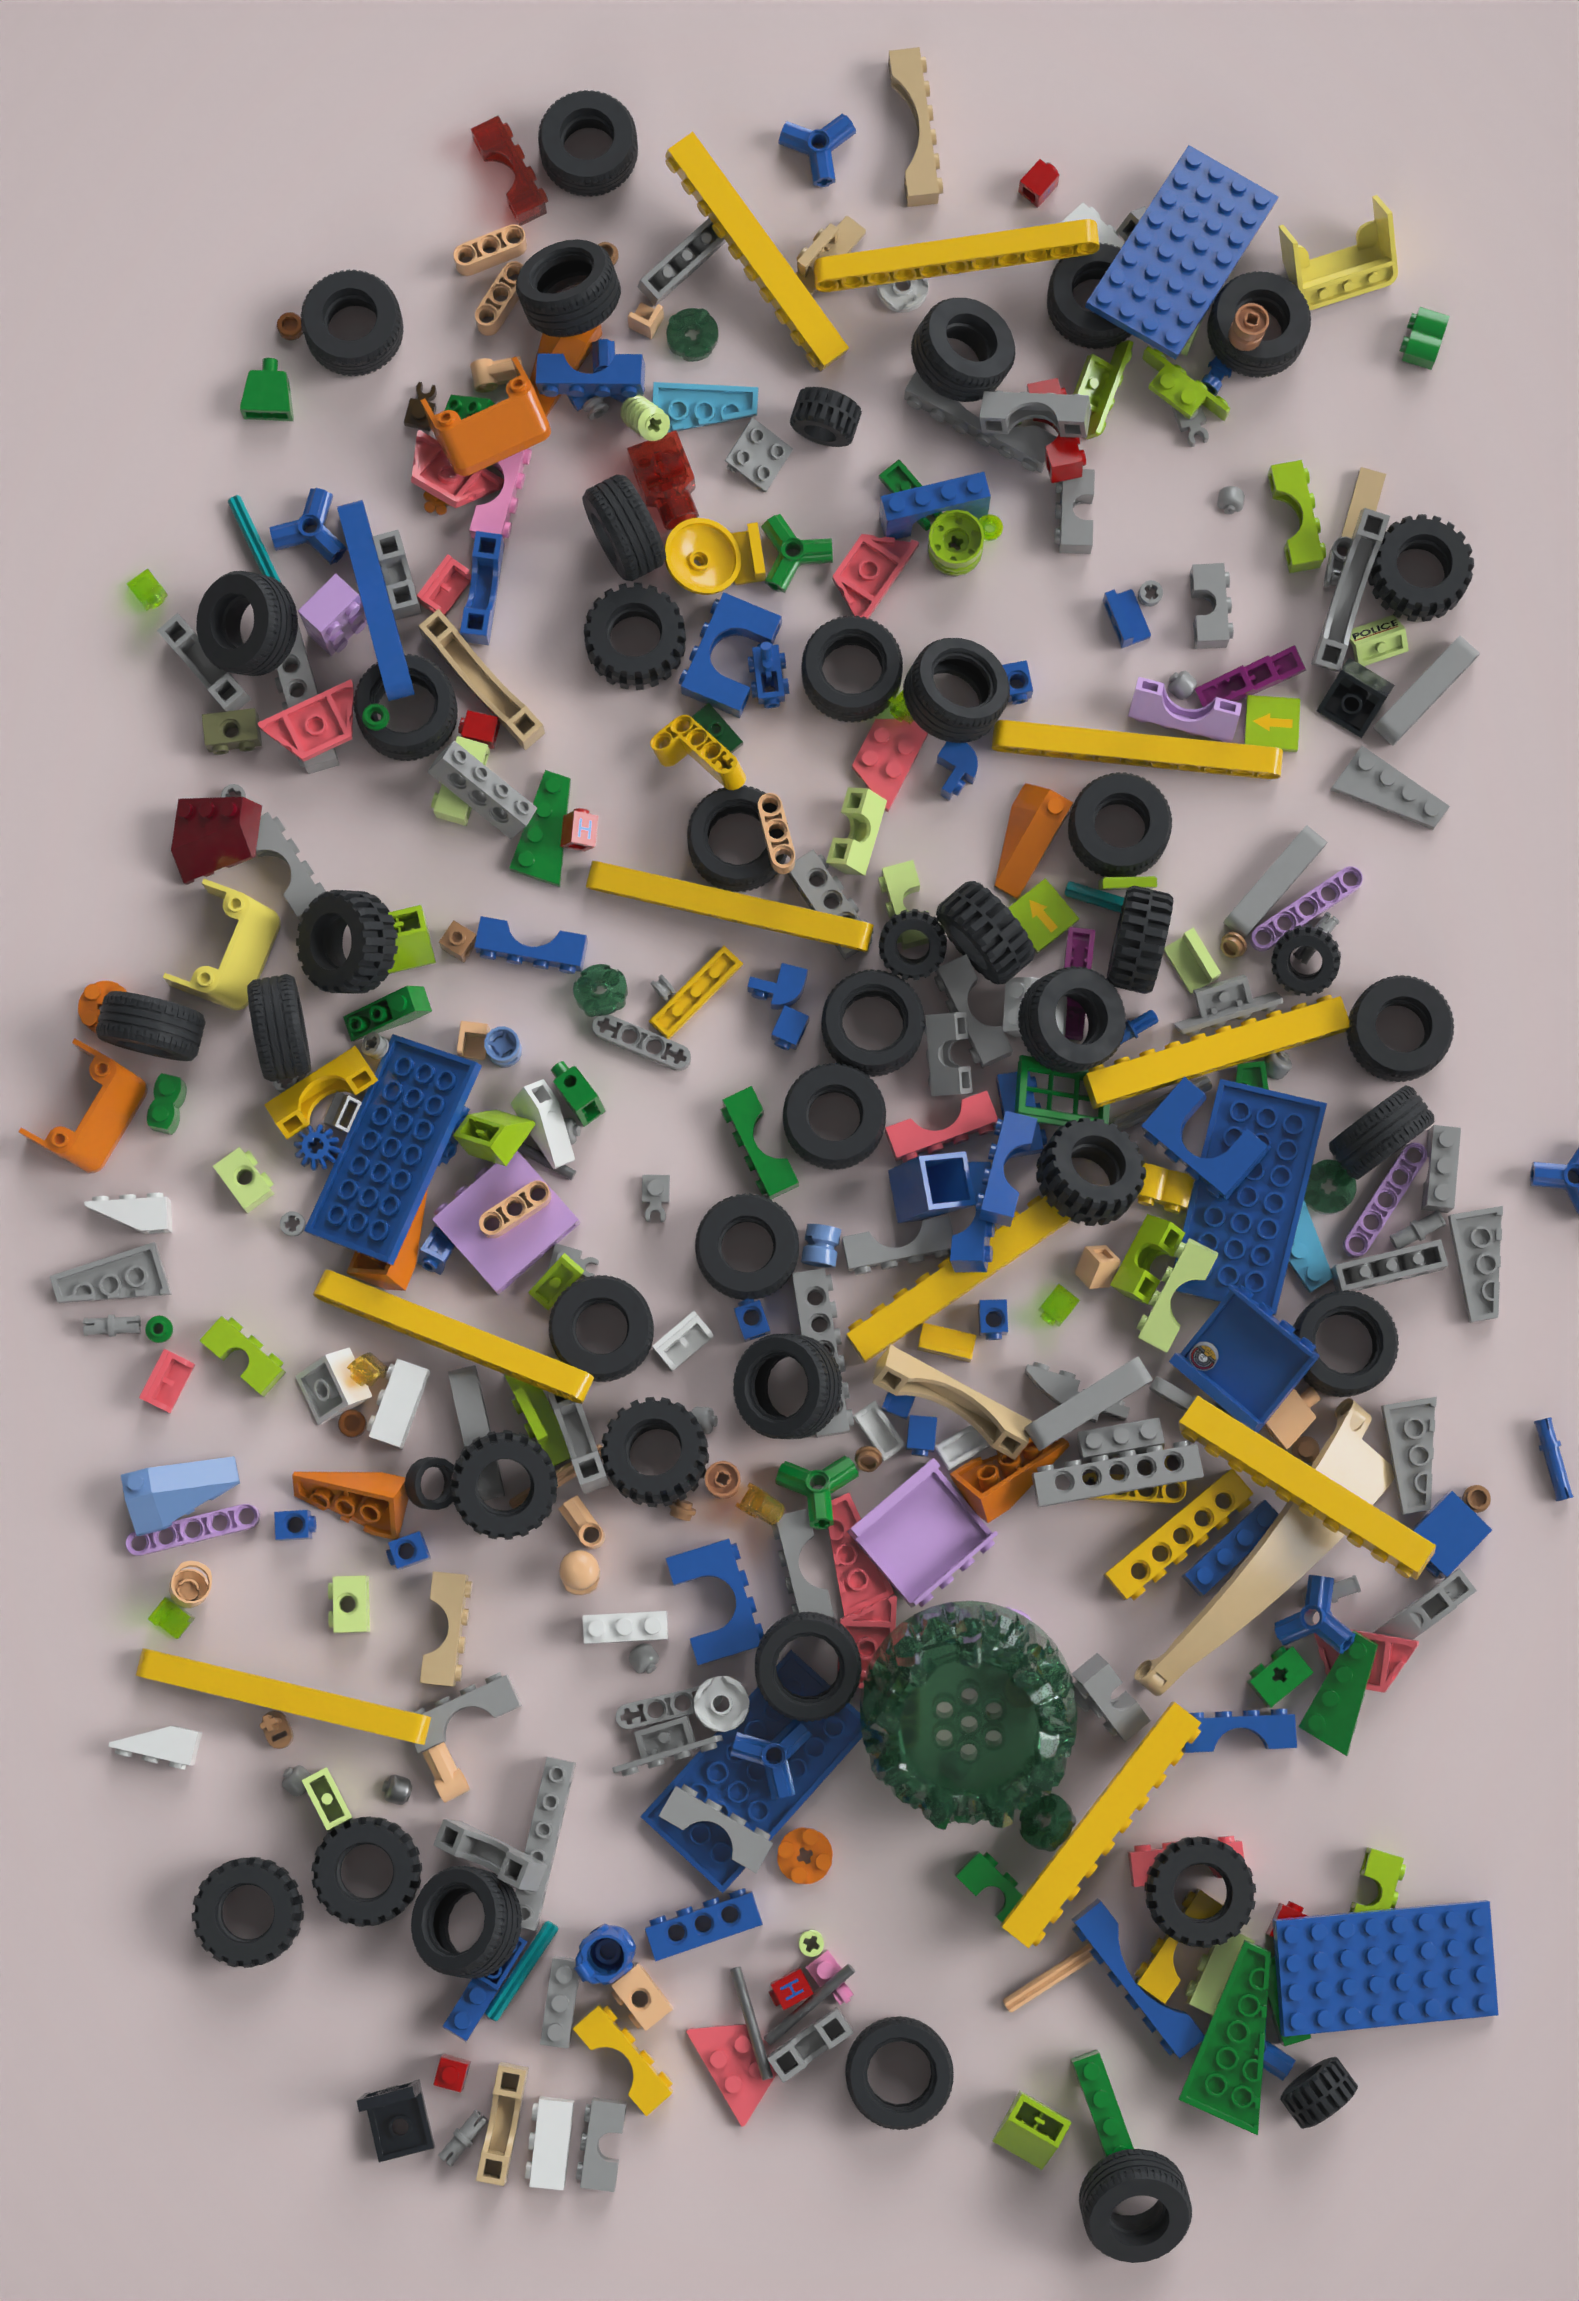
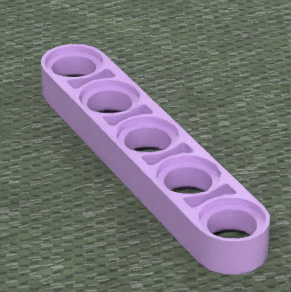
M1353 866L1342 869L1253 930L1250 936L1252 947L1257 951H1267L1277 944L1279 938L1288 931L1281 930L1278 927L1277 921L1279 918L1287 917L1291 920L1292 927L1290 931L1295 926L1301 925L1303 927L1355 892L1363 881L1361 871ZM1346 873L1354 874L1357 878V884L1347 886L1343 882V875ZM1326 887L1332 888L1335 892V899L1332 901L1324 900L1321 896V890ZM1303 902L1310 903L1314 908L1313 914L1309 916L1300 913L1299 905ZM1258 932H1266L1270 936V942L1267 945H1260L1256 942L1255 936Z
M1410 1143L1399 1154L1343 1242V1249L1348 1256L1353 1258L1363 1256L1374 1242L1427 1159V1151L1422 1144ZM1411 1148L1418 1149L1421 1153V1160L1417 1163L1410 1162L1407 1158V1151ZM1397 1170L1403 1171L1407 1176L1406 1183L1403 1185L1396 1184L1392 1179L1393 1172ZM1388 1193L1392 1197V1205L1390 1207H1382L1378 1203L1379 1194ZM1372 1215L1377 1218L1378 1226L1376 1229L1369 1230L1364 1226L1363 1220L1365 1216ZM1357 1237L1362 1240V1251L1353 1252L1349 1248L1351 1238Z
M241 1504L173 1521V1525L166 1528L173 1532L174 1538L171 1543L164 1545L159 1541V1533L162 1530L142 1536L145 1537L147 1544L142 1551H135L132 1547V1540L137 1536L134 1531L127 1536L126 1548L131 1554L144 1556L254 1528L259 1523L260 1513L253 1505ZM244 1509H251L254 1512V1520L250 1524H243L239 1519L240 1512ZM218 1515H223L227 1519V1527L222 1531H216L212 1525L213 1519ZM191 1522H197L200 1526V1533L195 1538H190L186 1534V1526Z

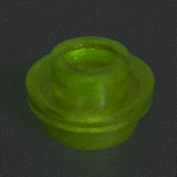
M988 514L979 519L983 526L984 540L993 541L1001 536L1003 523L999 517ZM992 525L995 530L988 532L985 530V527Z

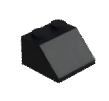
M1349 658L1316 711L1362 738L1395 685Z

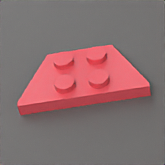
M418 430L411 483L454 508L461 507L503 488L504 479L485 468L468 476L456 474L438 440Z
M861 534L832 576V580L854 617L860 616L869 619L919 547L918 541L911 540V542L895 540L892 537L878 538L874 535Z
M350 679L258 722V726L263 732L305 762L352 740L354 684Z
M875 719L852 764V769L859 778H862L866 787L887 800L885 811L889 812L928 736V733L920 728L913 719Z
M896 1595L884 1598L839 1620V1623L854 1638L860 1653L862 1669L858 1687L888 1704H892ZM839 1658L837 1662V1674L839 1671Z
M1355 1630L1378 1644L1366 1690L1385 1693L1418 1647L1419 1641ZM1314 1633L1319 1647L1318 1651L1321 1660L1324 1662L1326 1675H1328L1340 1653Z
M746 2024L689 2028L686 2030V2033L741 2127L745 2126L775 2078L776 2071L769 2062L773 2078L762 2081Z

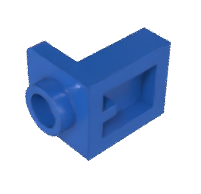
M434 1226L420 1248L417 1263L425 1270L441 1275L446 1261L456 1246L439 1227Z

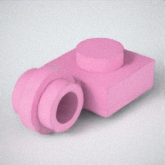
M828 1949L805 1966L820 1987L842 1969ZM845 1982L832 1992V1995L840 2005L844 2002L846 2004L850 2002V1997L854 1995Z

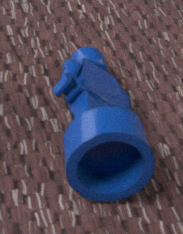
M1217 356L1209 362L1208 367H1211V371L1209 374L1204 375L1201 380L1207 387V391L1214 396L1221 389V381L1224 376L1230 378L1232 375L1231 368H1227L1225 364L1223 365Z

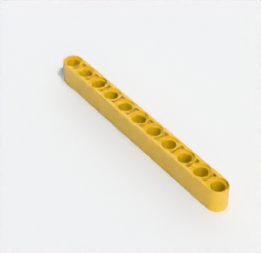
M1082 219L821 257L816 259L813 264L815 288L820 292H833L1090 255L1096 253L1100 248L1097 223L1091 219Z
M997 720L993 726L991 747L994 751L1260 779H1279L1281 777L1283 750L1275 747L1010 720Z
M598 861L591 862L586 882V888L863 952H868L874 927L873 924Z
M324 1270L313 1293L314 1297L327 1304L575 1403L583 1404L594 1380L591 1374L331 1270Z
M142 1648L135 1675L425 1745L431 1721L429 1716Z

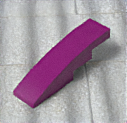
M1293 645L1271 657L1268 655L1245 667L1242 665L1195 688V691L1203 707L1210 704L1215 697L1236 702L1246 698L1247 695H1254L1307 670L1296 646Z
M1076 927L1068 928L1063 968L1081 966L1092 969L1096 930ZM1067 997L1065 1037L1070 1040L1082 1041L1086 1013L1082 1006L1070 997Z

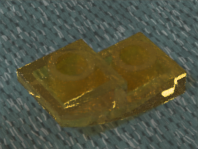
M371 1352L358 1357L347 1367L352 1372L350 1377L360 1386L364 1384L373 1386L379 1378H385L388 1367Z

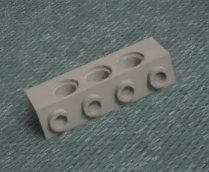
M710 218L640 280L637 287L654 306L660 303L726 243L724 238H719L714 232L713 222Z
M455 741L449 744L437 756L428 770L430 775L510 839L527 826L537 810L536 806Z
M813 849L795 861L794 869L787 874L811 910L861 921L857 915L859 911L857 905L852 898L847 899L842 893L844 887L837 876L832 878L827 870L829 864L826 863V859L822 854L817 855ZM814 876H819L824 880V883L819 887H815L810 884L809 880ZM828 898H834L839 902V905L834 909H829L824 905V902ZM836 946L845 960L859 952L858 950Z
M1440 1239L1337 1264L1330 1270L1333 1275L1336 1292L1340 1290L1342 1292L1344 1290L1359 1291L1441 1271L1448 1266V1262Z

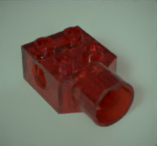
M676 430L667 433L660 440H647L627 448L628 460L645 504L649 507H657L665 529L673 530L679 523L699 517L691 495L696 488L695 476Z

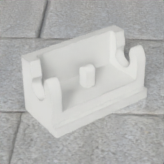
M693 1311L652 1347L673 1372L713 1338L714 1335L696 1312Z

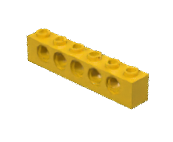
M1233 1468L1228 1470L1103 1575L1124 1600L1131 1597L1134 1601L1146 1591L1143 1586L1152 1579L1156 1583L1167 1573L1164 1568L1171 1562L1177 1565L1188 1556L1186 1550L1194 1544L1198 1548L1210 1537L1206 1533L1213 1527L1219 1530L1230 1521L1228 1515L1236 1509L1240 1513L1252 1502L1249 1498L1254 1493ZM1218 1494H1224L1228 1497L1229 1506L1226 1509H1221L1216 1505L1215 1499ZM1202 1511L1207 1514L1208 1523L1206 1526L1202 1527L1196 1524L1194 1520L1196 1512ZM1176 1529H1183L1186 1532L1187 1541L1184 1544L1175 1542L1173 1533ZM1155 1546L1165 1549L1166 1558L1164 1561L1158 1562L1153 1558L1152 1550ZM1134 1564H1140L1144 1567L1145 1575L1142 1579H1135L1132 1576L1131 1567Z

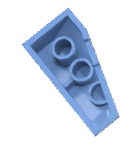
M234 1456L150 1467L121 1475L125 1502L137 1536L168 1528L173 1525V1521L181 1516L191 1514L199 1505L208 1500H214L240 1484Z

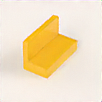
M758 522L747 524V531L731 533L736 539L741 552V568L737 578L734 580L735 585L762 582L766 579Z
M923 1322L917 1350L971 1362L977 1335Z

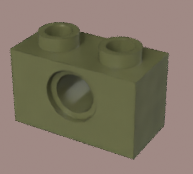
M250 708L202 714L204 742L207 750L215 755L227 754L229 750L239 749L246 752L255 750V747L262 746L261 732L258 726L259 715L256 709ZM229 729H239L235 737H226Z

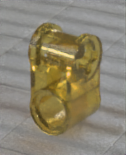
M749 1482L747 1485L749 1489L741 1502H737L735 1507L769 1525L776 1524L784 1514V1505L764 1490Z

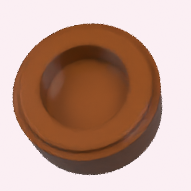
M288 312L279 317L277 329L282 338L292 341L301 337L303 331L301 317L298 314Z
M357 1410L345 1411L338 1420L339 1430L350 1438L362 1435L367 1425L364 1415Z

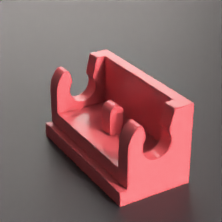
M447 554L417 594L419 604L432 613L439 609L446 616L471 583V574L468 573L470 570Z
M164 1349L139 1398L171 1413L196 1364Z

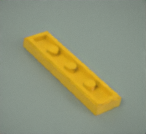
M723 945L649 1020V1023L663 1037L670 1040L743 966V963Z

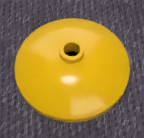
M705 518L688 519L679 523L666 539L664 548L667 570L671 577L684 589L696 594L712 595L727 589L737 578L741 568L740 548L734 536L721 524ZM694 560L699 561L701 566H697Z

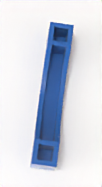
M1098 1898L1071 1919L1076 1925L1072 1928L1074 1933L1082 1943L1087 1939L1093 1947L1089 1952L1099 1965L1104 1962L1111 1970L1107 1974L1117 1988L1122 1985L1128 1992L1125 1999L1134 2010L1140 2008L1144 2013L1145 2017L1142 2019L1144 2024L1152 2033L1157 2030L1163 2039L1159 2043L1169 2056L1174 2053L1180 2059L1203 2040L1204 2034L1185 2011L1170 2008L1155 2001L1135 1983L1121 1955L1119 1924Z

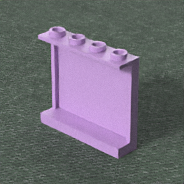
M518 1151L507 1166L495 1163L490 1169L485 1167L475 1176L477 1180L469 1187L467 1185L462 1186L454 1194L456 1198L449 1204L445 1202L434 1211L436 1216L432 1218L433 1222L498 1295L580 1224L579 1219L549 1187L551 1201L545 1208L498 1238H488L483 1234L479 1226V1219L484 1212L530 1182H545ZM537 1188L532 1191L531 1198L535 1201H540L545 1197L546 1191L542 1188ZM514 1203L509 1207L508 1213L512 1216H517L522 1212L523 1206L519 1203ZM496 1218L489 1219L485 1224V1229L488 1231L496 1230L499 1227L500 1221Z
M934 1458L928 1461L847 1531L911 1608L917 1604L923 1607L934 1597L931 1594L938 1586L943 1589L954 1580L952 1574L959 1568L962 1572L975 1562L972 1556L979 1550L982 1554L989 1550L995 1544L992 1539L998 1535L996 1531L993 1533L941 1473L938 1469L940 1465Z

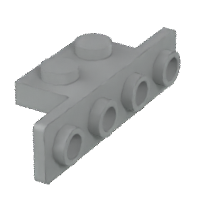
M1240 975L1193 990L1199 1015L1174 1024L1180 1034L1189 1036L1199 1033L1200 1029L1208 1026L1212 1028L1223 1026L1226 1024V1021L1234 1018L1238 1020L1246 1019L1253 1012L1274 1010L1277 1008V1005L1284 1002L1282 996L1277 992L1252 999L1247 976Z
M689 1716L634 1732L641 1759L613 1767V1773L622 1772L624 1777L639 1772L638 1766L648 1764L650 1769L665 1764L664 1758L674 1756L675 1761L691 1756L690 1751L700 1748L701 1753L717 1748L716 1743L723 1741L722 1735H717L696 1742Z

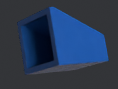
M966 1151L918 1156L888 1170L898 1223L922 1221L976 1205Z

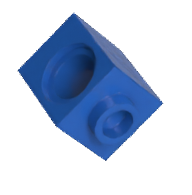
M1027 660L1002 665L1008 676L1009 684L1012 680H1020L1024 685L1020 689H1015L1009 685L1010 697L1008 702H1012L1015 705L1027 702L1028 699L1032 698L1033 694Z
M784 1005L771 1034V1039L775 1041L774 1045L787 1051L790 1048L796 1050L809 1023V1016Z
M745 1299L738 1302L739 1307L734 1308V1312L745 1342L771 1334L760 1300ZM748 1312L757 1313L759 1316L758 1323L752 1326L747 1325L743 1320L745 1314Z
M1007 1299L979 1300V1336H986V1340H1001L1002 1335H1007L1008 1333ZM991 1313L997 1314L1000 1317L1001 1324L997 1327H990L986 1323V1316Z
M909 1416L906 1450H912L911 1455L927 1457L928 1452H934L937 1417Z
M311 1511L274 1512L275 1540L312 1539V1532H316L317 1525L316 1517L311 1516ZM294 1518H300L303 1522L302 1529L297 1533L291 1532L289 1524Z
M420 1531L388 1542L390 1549L386 1550L388 1560L391 1566L396 1565L399 1570L431 1559L423 1533ZM405 1544H411L414 1548V1554L409 1559H403L400 1555V1549Z

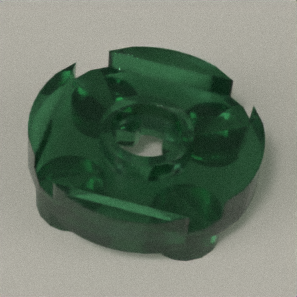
M688 308L670 317L666 337L668 346L675 355L683 357V360L695 362L707 358L712 353V350L718 343L719 333L716 321L706 309ZM692 329L700 333L696 335L695 340H691V337H686L685 334L689 333V330Z
M596 964L587 967L580 973L581 977L577 982L575 980L573 993L576 1003L589 1017L612 1014L622 1009L626 1004L628 995L626 979L621 971L610 968V965ZM598 986L607 989L603 994L594 993L597 991Z
M1331 1159L1322 1160L1312 1165L1304 1201L1307 1206L1320 1214L1332 1215L1341 1212L1355 1197L1357 1189L1356 1180L1350 1178L1347 1170H1344L1338 1161ZM1327 1180L1332 1181V1186L1336 1187V1190L1331 1191L1330 1194H1326L1325 1190L1321 1188V1184H1325Z
M1047 1793L1048 1795L1042 1797L1037 1795L1031 1798L1022 1808L1019 1816V1821H1021L1020 1834L1032 1847L1052 1852L1069 1837L1072 1828L1076 1824V1817L1073 1815L1070 1805L1056 1794ZM1044 1817L1047 1819L1051 1817L1050 1824L1043 1827L1042 1819Z

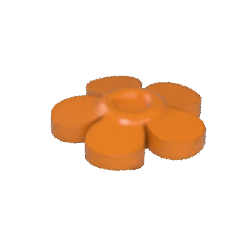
M427 491L424 492L423 497L427 501L424 504L425 510L428 513H432L436 509L438 515H444L447 512L446 506H449V504Z

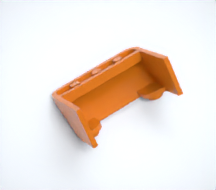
M516 356L511 359L517 377L510 380L506 385V392L509 398L461 420L458 413L452 410L442 411L434 415L426 399L420 400L431 430L455 473L460 476L476 473L546 440L551 434L548 419L532 383Z
M74 1038L72 1043L80 1051L94 1058L89 1066V1073L96 1082L102 1085L101 1089L75 1132L63 1126L55 1127L49 1132L45 1140L22 1127L18 1132L28 1140L85 1172L96 1173L105 1166L146 1097L148 1088L141 1077L110 1057Z

